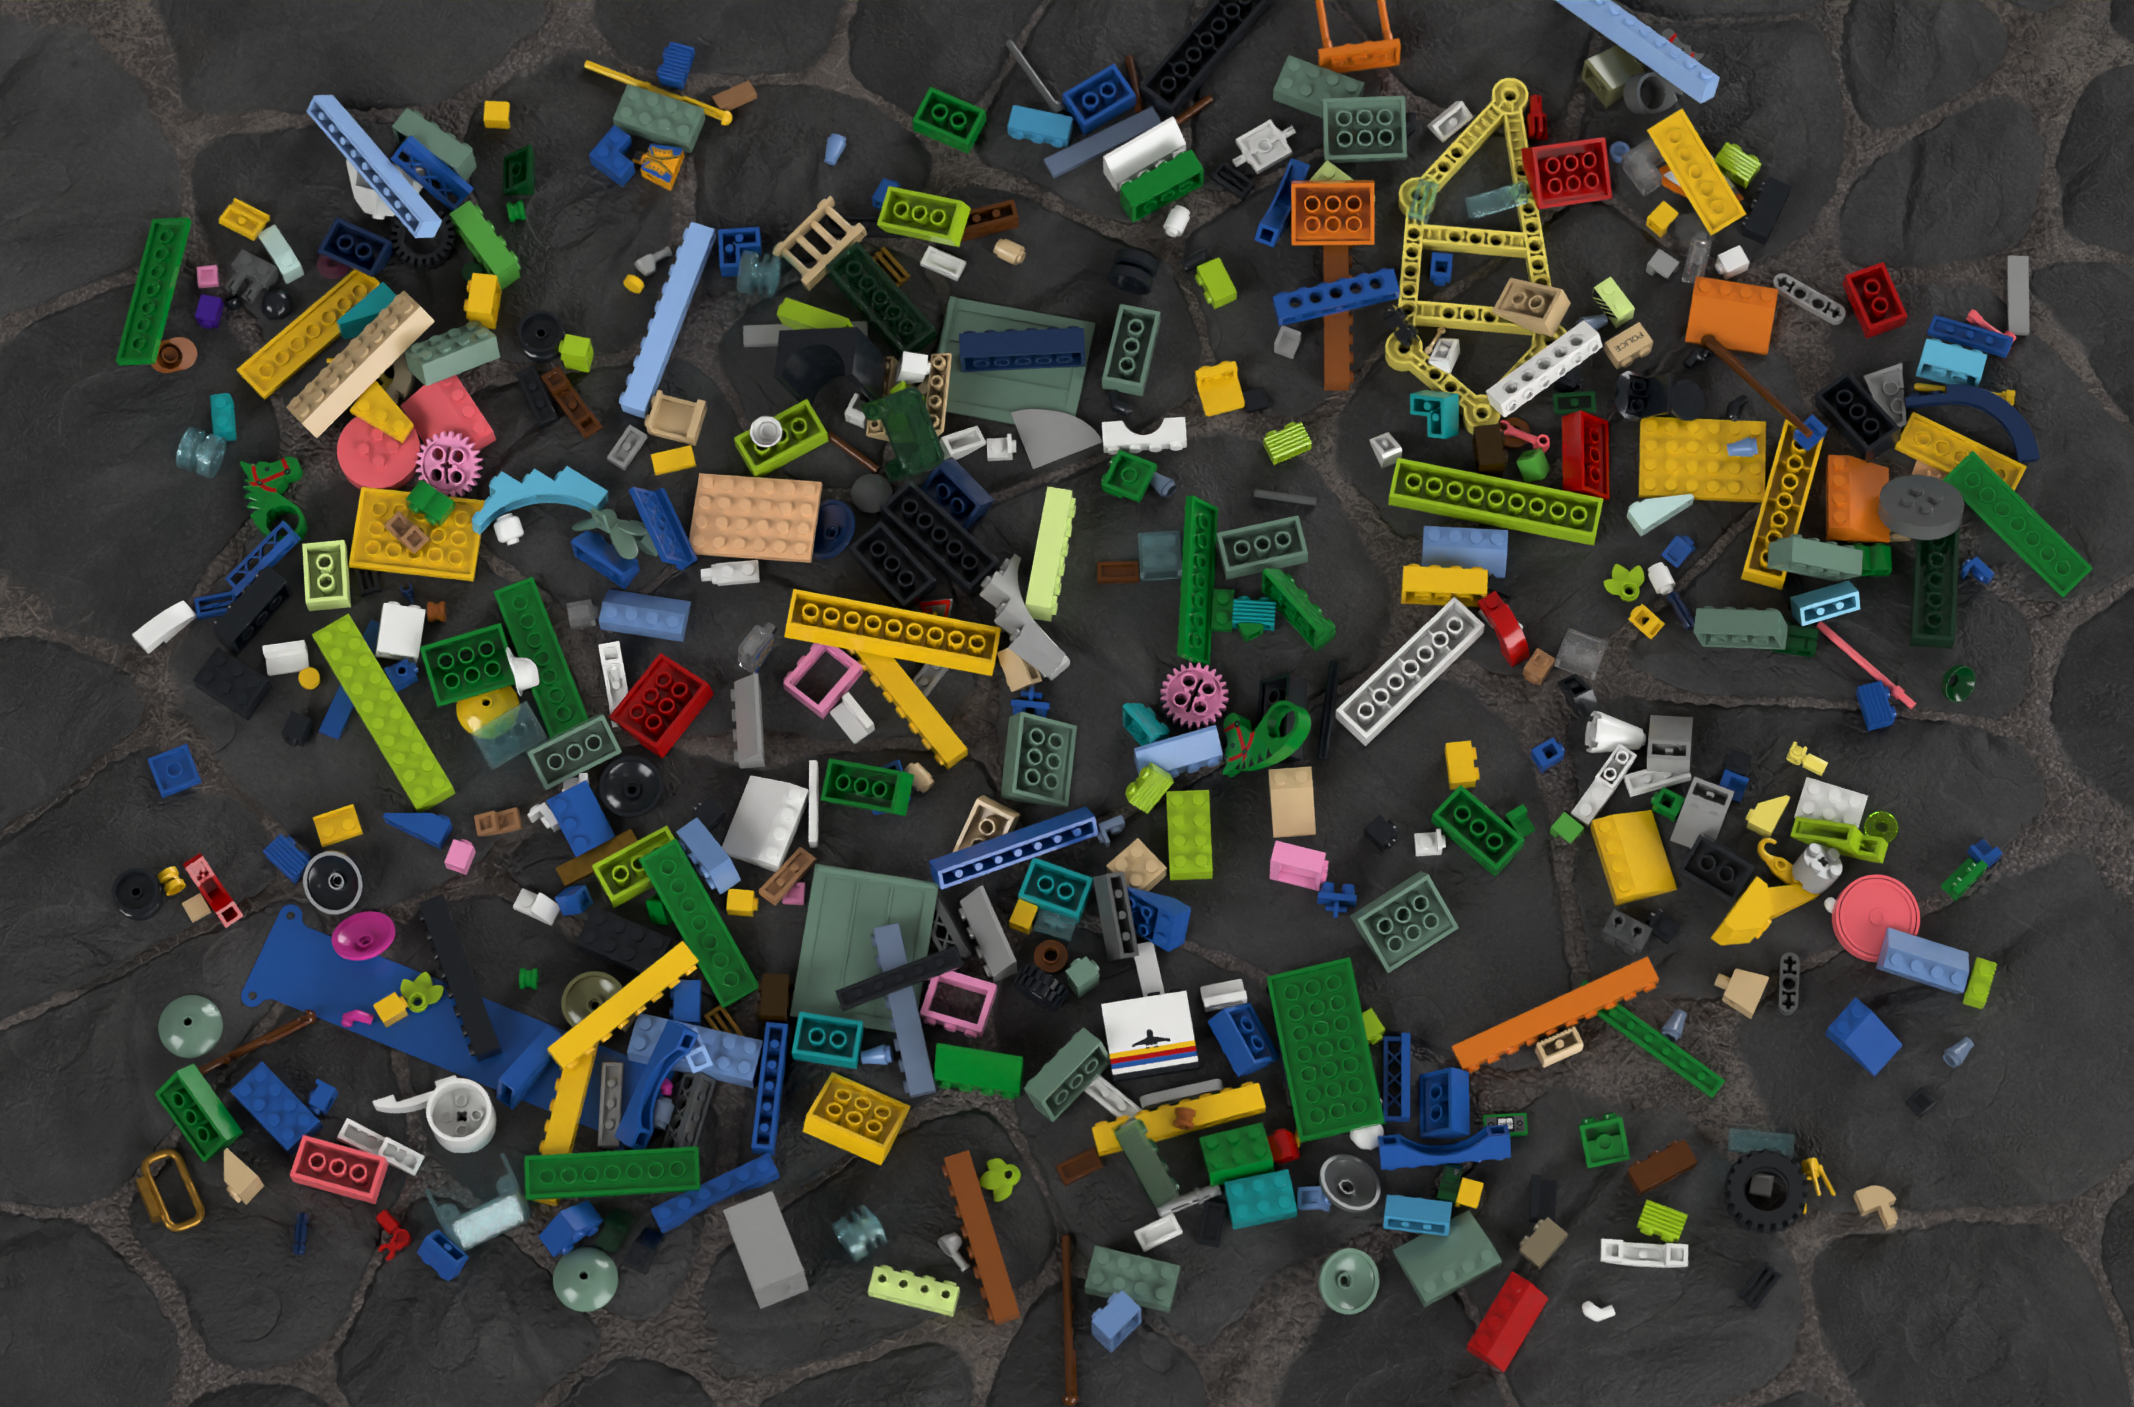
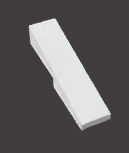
M348 1118L336 1140L357 1150L385 1157L390 1165L413 1176L417 1173L425 1157Z

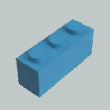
M1013 105L1008 123V135L1019 140L1023 138L1029 139L1038 144L1048 143L1057 148L1068 147L1073 128V117Z
M1387 1195L1383 1229L1448 1236L1452 1202Z

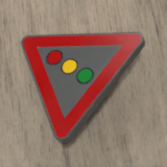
M952 598L919 602L923 613L950 618L953 605Z

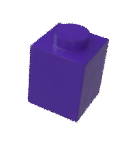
M201 294L195 314L196 321L201 327L211 329V327L218 328L224 309L222 299Z

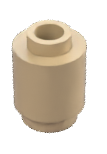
M1000 238L994 248V253L997 254L998 258L1013 265L1022 263L1026 255L1023 246L1008 239Z
M918 762L915 764L910 763L903 771L914 775L912 786L922 793L928 791L935 782L932 779L933 776Z

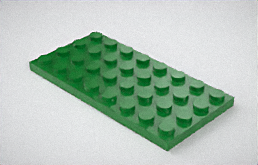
M1348 957L1267 976L1300 1142L1303 1143L1385 1124L1351 958Z

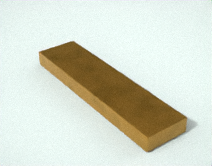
M629 829L555 869L565 888L594 874L593 864L637 842L633 831Z

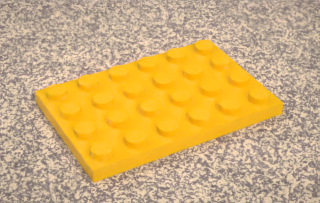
M1665 417L1642 419L1640 421L1638 498H1660L1692 494L1694 500L1762 503L1765 494L1766 422L1739 420L1734 422L1732 420L1715 419L1682 421L1678 418ZM1748 437L1756 438L1757 455H1753V457L1728 455L1727 444Z
M361 487L349 559L350 568L474 582L481 534L479 535L473 531L471 520L477 511L480 512L482 510L485 500L449 497L454 501L456 507L442 526H439L437 524L431 525L424 519L425 515L421 513L415 514L407 507L406 498L411 492ZM398 511L429 538L415 554L384 528V525Z

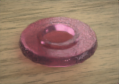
M324 255L319 256L317 260L318 271L328 279L340 278L349 269L348 266L338 263L336 267H329L327 264L332 259Z

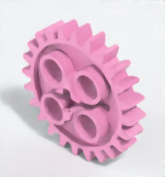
M445 431L441 432L440 436L434 434L433 440L431 438L426 439L428 445L423 444L420 446L424 452L417 453L421 460L415 461V463L421 465V468L416 469V472H422L418 480L425 479L426 483L446 496L450 497V494L452 497H458V494L464 496L465 490L467 492L472 491L470 485L475 486L478 484L474 478L481 477L477 470H481L483 467L479 466L477 462L482 461V458L476 457L480 450H473L475 443L468 444L469 437H465L462 440V433H458L456 436L454 431H450L448 436ZM438 448L443 451L442 459H439L436 455ZM458 450L463 453L462 461H459L456 457ZM446 462L452 464V468L446 466ZM436 469H439L442 473L440 480L435 476ZM456 471H459L462 475L460 482L455 479Z
M1190 662L1189 668L1186 669L1182 664L1180 672L1174 668V676L1167 675L1169 682L1163 681V687L1166 689H1161L1160 694L1163 695L1160 698V702L1166 704L1162 706V710H1169L1167 718L1174 716L1173 724L1180 721V728L1185 724H1188L1189 730H1191L1193 725H1196L1197 730H1200V724L1207 728L1209 721L1216 724L1215 716L1222 718L1220 711H1226L1224 704L1228 703L1229 698L1224 696L1229 695V691L1224 688L1227 683L1220 682L1222 675L1215 676L1216 669L1209 672V665L1202 669L1201 664L1198 662L1196 668H1193ZM1192 680L1194 685L1186 686L1184 681ZM1202 680L1203 683L1198 689V696L1194 698L1190 712H1186L1191 703V696H1194L1197 685ZM1211 688L1214 692L1212 694H1205L1203 690ZM1182 698L1186 703L1178 705L1175 701ZM1198 706H1203L1206 710L1198 713L1194 709Z

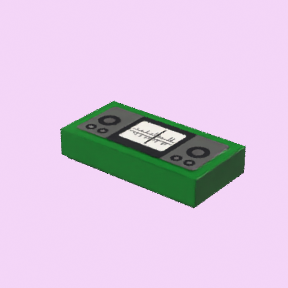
M1526 1113L1483 1115V1128L1485 1126L1507 1124L1510 1137L1528 1136Z

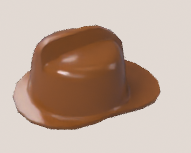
M184 337L163 340L160 343L156 363L151 365L161 373H171L187 369L196 362L197 348L192 341Z

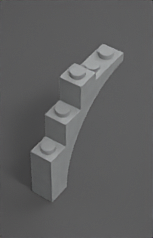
M1014 554L1010 559L1006 558L1002 562L998 572L996 571L991 577L987 576L981 583L983 589L979 595L997 608L995 610L997 616L994 622L1011 634L1010 639L1012 641L1008 648L1049 678L1060 666L1066 653L1059 649L1041 631L1029 614L1018 585V568L1021 558Z

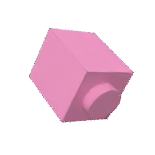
M454 839L444 862L446 868L467 875L476 853L472 843L464 839H460V841Z

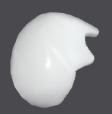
M771 416L757 418L752 422L750 428L752 441L761 447L774 446L782 437L780 422Z
M1382 1125L1350 1132V1139L1358 1148L1366 1150L1378 1147V1136H1384Z

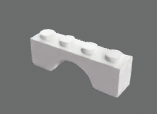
M1185 417L1164 418L1160 428L1148 435H1138L1131 432L1123 421L1102 422L1104 453L1116 455L1119 450L1139 453L1141 450L1159 452L1162 449L1178 451L1187 448Z

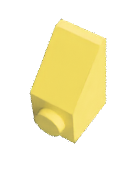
M1785 795L1758 803L1755 810L1751 808L1746 816V820H1748L1746 828L1766 838H1770L1788 805L1790 797Z

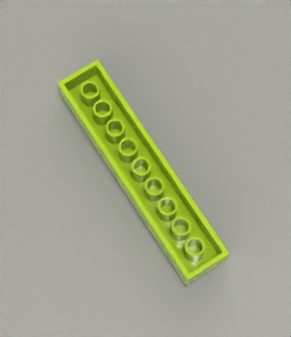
M1397 458L1388 505L1594 546L1603 498Z
M349 613L313 633L312 636L417 813H423L456 794L452 784Z

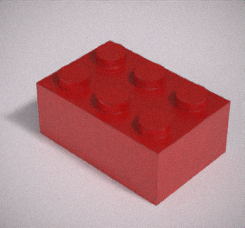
M1884 262L1845 275L1842 285L1866 339L1905 325L1907 314Z

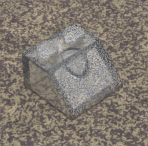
M1569 628L1558 652L1555 667L1595 681L1609 642Z

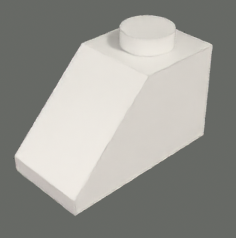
M904 351L897 365L895 385L901 381H905L906 384L923 382L925 376L930 373L931 363H927L928 355Z

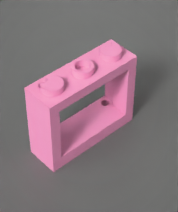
M813 643L808 655H803L797 662L795 670L787 673L783 679L784 690L824 719L864 672L863 666L840 648ZM826 651L849 670L824 699L817 704L795 686Z
M1276 841L1270 861L1269 879L1319 891L1321 884L1326 882L1329 861L1325 860L1326 853Z
M953 971L931 978L920 1012V1019L923 1020V1023L930 1026L937 1024L944 1026V1029L950 1032H956L957 1030L964 1032V1035L967 1037L976 1038L978 1036L982 1038L997 993V984ZM938 982L986 995L977 1024L929 1010Z

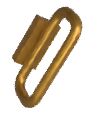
M167 1148L145 1157L141 1164L143 1177L136 1179V1186L152 1223L154 1224L162 1219L166 1228L174 1232L185 1231L201 1223L205 1215L204 1206L180 1153L174 1149ZM165 1157L174 1159L196 1209L195 1217L181 1223H174L171 1220L150 1171V1165L153 1162Z

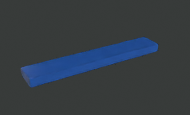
M370 620L363 638L375 656L380 623ZM341 684L319 729V733L337 740L340 739L354 709Z

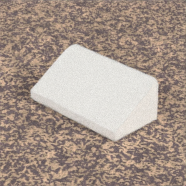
M1456 101L1429 123L1427 127L1441 142H1445L1474 117L1463 101Z
M1439 338L1430 356L1429 363L1446 373H1451L1460 354L1459 339Z

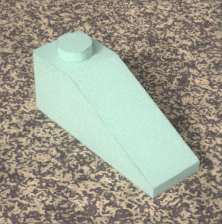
M276 225L265 229L258 235L286 285L304 275L301 264Z
M1686 494L1645 499L1640 503L1636 501L1629 506L1627 519L1642 537L1691 506L1694 496Z

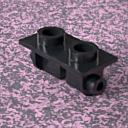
M1390 305L1393 311L1387 310L1384 312V320L1392 331L1397 327L1400 328L1394 333L1400 344L1407 348L1412 345L1411 341L1413 339L1419 342L1420 340L1417 337L1419 332L1412 323L1409 325L1405 319L1408 317L1406 312L1401 307L1398 308Z

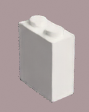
M393 601L384 603L381 611L375 657L400 661L407 658L409 662L417 663L426 610L421 609L417 605H409L407 607Z

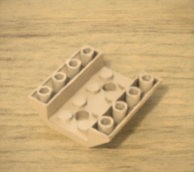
M931 354V361H927V363H931L929 375H926L923 382L917 387L914 386V383L909 384V392L916 389L919 391V395L926 397L925 416L915 409L908 412L910 421L912 418L918 417V422L915 425H909L907 429L900 432L893 431L888 424V416L892 413L889 408V391L896 386V370L899 361L894 357H886L882 405H874L871 401L869 402L866 436L893 443L933 441L944 432L952 354Z

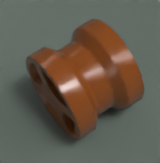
M440 601L437 604L433 602L427 603L429 623L435 620L446 622L445 601Z
M1176 1107L1174 1112L1176 1119L1173 1120V1127L1193 1130V1118L1196 1117V1111L1190 1108Z

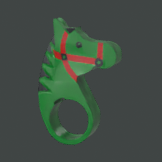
M285 457L273 463L257 460L252 464L240 461V465L245 472L243 489L246 506L259 532L266 538L271 533V522L273 523L276 516L294 514L299 517L298 526L294 531L301 538L296 544L298 545L306 536L308 529L307 521L301 510L282 496L287 490L289 483L296 482L303 476V470L297 459ZM278 536V542H280L285 536Z
M1279 701L1270 707L1255 731L1251 730L1249 719L1236 713L1229 714L1224 721L1227 747L1223 756L1227 764L1223 774H1229V777L1232 778L1241 771L1263 769L1286 759L1301 746L1308 736L1311 727L1309 713L1303 707L1294 703ZM1294 711V726L1289 734L1281 738L1279 733L1280 722L1288 712Z

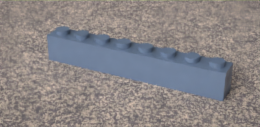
M899 923L873 928L874 934L871 935L873 948L877 947L879 955L875 956L877 967L882 968L884 973L908 964ZM913 986L889 994L884 999L887 1010L891 1009L893 1017L889 1018L891 1030H896L897 1038L894 1039L896 1052L900 1051L902 1059L898 1060L901 1073L905 1072L907 1079L903 1081L905 1093H910L911 1098L936 1093L914 989Z

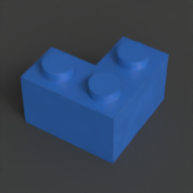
M614 125L589 154L591 165L622 187L635 174L634 163L624 156L632 147L630 135Z
M760 228L718 230L721 276H742L741 257L762 256Z
M589 1200L560 1211L538 1237L553 1257L559 1254L566 1255L573 1250L574 1247L572 1245L586 1235L588 1237L594 1235L599 1230L598 1226L602 1223L603 1219Z

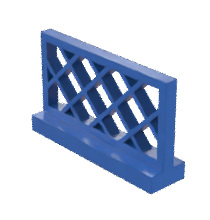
M636 487L629 489L628 491L661 561L675 564L678 570H684L698 560L665 489L659 488L655 492Z

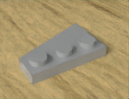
M1902 363L1863 376L1868 393L1900 428H1904L1907 424Z

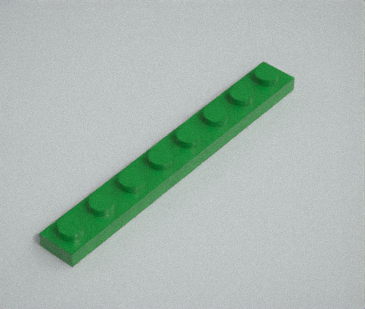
M1584 980L1579 987H1582L1590 982ZM1619 1003L1610 1010L1603 1008L1597 1011L1598 1014L1596 1016L1711 1099H1713L1725 1083L1723 1078Z

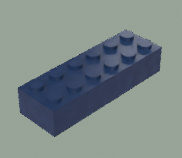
M1070 326L1066 329L1049 327L1045 330L1028 328L1023 331L1007 329L1002 332L986 330L980 333L974 331L959 333L961 372L1086 367L1084 328H1079L1078 326Z

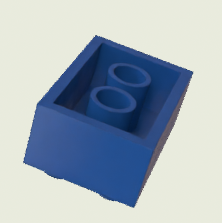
M1112 64L1063 93L1062 102L1082 133L1086 135L1136 105V94L1115 64Z

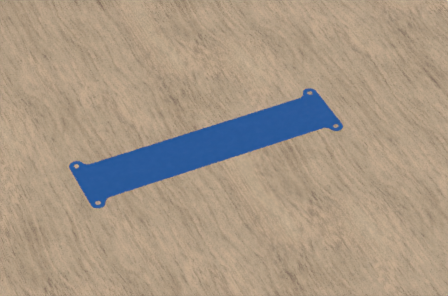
M293 904L286 905L280 910L241 993L242 1002L246 1006L256 1007L264 1000L273 999L303 1012L306 1009H311L320 1019L496 1090L501 1075L547 1026L558 1030L562 1036L567 1033L565 1030L482 997L502 1053L478 1062L476 1056L471 1057L467 1046L471 1044L469 1037L464 1038L460 1025L464 1023L461 1017H456L453 1006L457 1004L454 998H449L446 990L449 984L431 976L433 986L441 985L444 987L440 1000L437 1003L428 1005L420 1013L412 1012L407 1007L408 1016L386 1028L373 1004L396 992L398 997L403 996L400 989L403 979L414 982L422 973L381 956L361 961L348 960L339 956L333 948L332 937L307 927L302 921L301 909ZM288 912L295 914L292 920L287 919L286 915ZM256 992V999L251 1000L248 996L249 993ZM416 1000L414 1005L419 1006L422 1001ZM353 1010H360L374 1015L371 1025L355 1021L350 1028L344 1027L341 1024L342 1016L344 1013ZM598 1045L579 1122L597 1131L599 1128L602 1062L624 1063L621 1120L647 1064L629 1061L627 1055L602 1045ZM555 1060L551 1062L524 1096L523 1101L550 1111L552 1098L555 1099L557 1094L555 1083L557 1078H561L562 1070H560V1066ZM670 1070L666 1078L671 1081L675 1071ZM659 1089V1092L656 1097V1099L658 1100L659 1097H664V1095L661 1094V1089ZM620 1141V1148H616V1151H624L625 1144Z

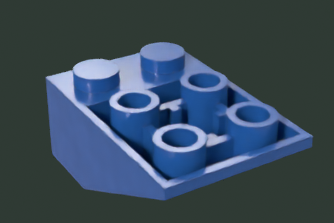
M1127 887L1135 933L1167 952L1184 944L1191 907L1172 897Z

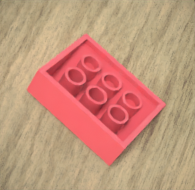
M457 375L429 386L423 385L400 406L404 414L413 423L416 432L425 445H428L426 439L431 438L433 440L434 434L440 436L441 432L444 431L447 433V436L450 431H454L455 436L458 433H462V440L465 437H469L468 444L475 443L474 451L481 450L496 441L494 431ZM440 448L436 451L439 459L443 458V451ZM458 450L456 457L459 461L463 460V453ZM446 462V466H449L451 468L452 464Z

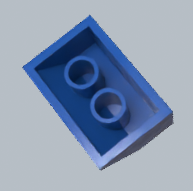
M586 530L571 541L575 557L624 590L640 571L636 558H623L616 551L613 543L608 544L605 542L604 537L597 532L592 533Z
M587 780L546 800L576 857L615 837Z
M1251 1003L1224 1008L1207 1021L1238 1077L1252 1074L1280 1059L1275 1046Z
M1450 1067L1420 1074V1138L1454 1139L1470 1135L1469 1072Z

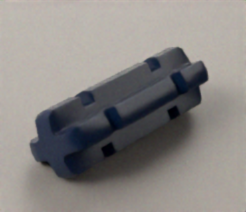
M1673 591L1667 595V600L1670 605L1673 604L1672 608L1680 621H1683L1682 624L1685 629L1690 630L1694 627L1695 620L1693 617H1690L1691 613L1684 602L1680 600L1679 594Z
M297 1212L295 1220L297 1224H295L293 1240L295 1244H293L292 1251L296 1255H303L305 1253L304 1243H306L307 1236L306 1223H308V1214Z

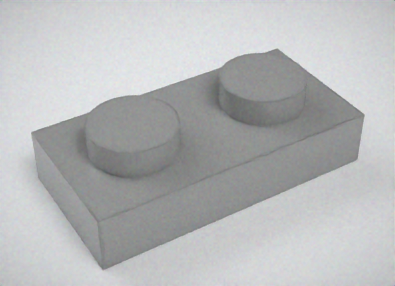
M629 425L607 456V461L625 471L648 438L647 434Z

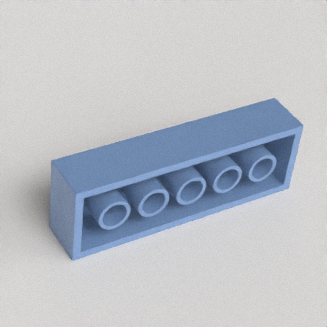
M642 1013L637 1016L627 1050L629 1061L648 1064L668 1019ZM682 1023L690 1029L697 1028L713 1064L696 1073H703L714 1080L754 1089L762 1060L764 1045L762 1040ZM683 1057L671 1069L682 1073H693L686 1057Z

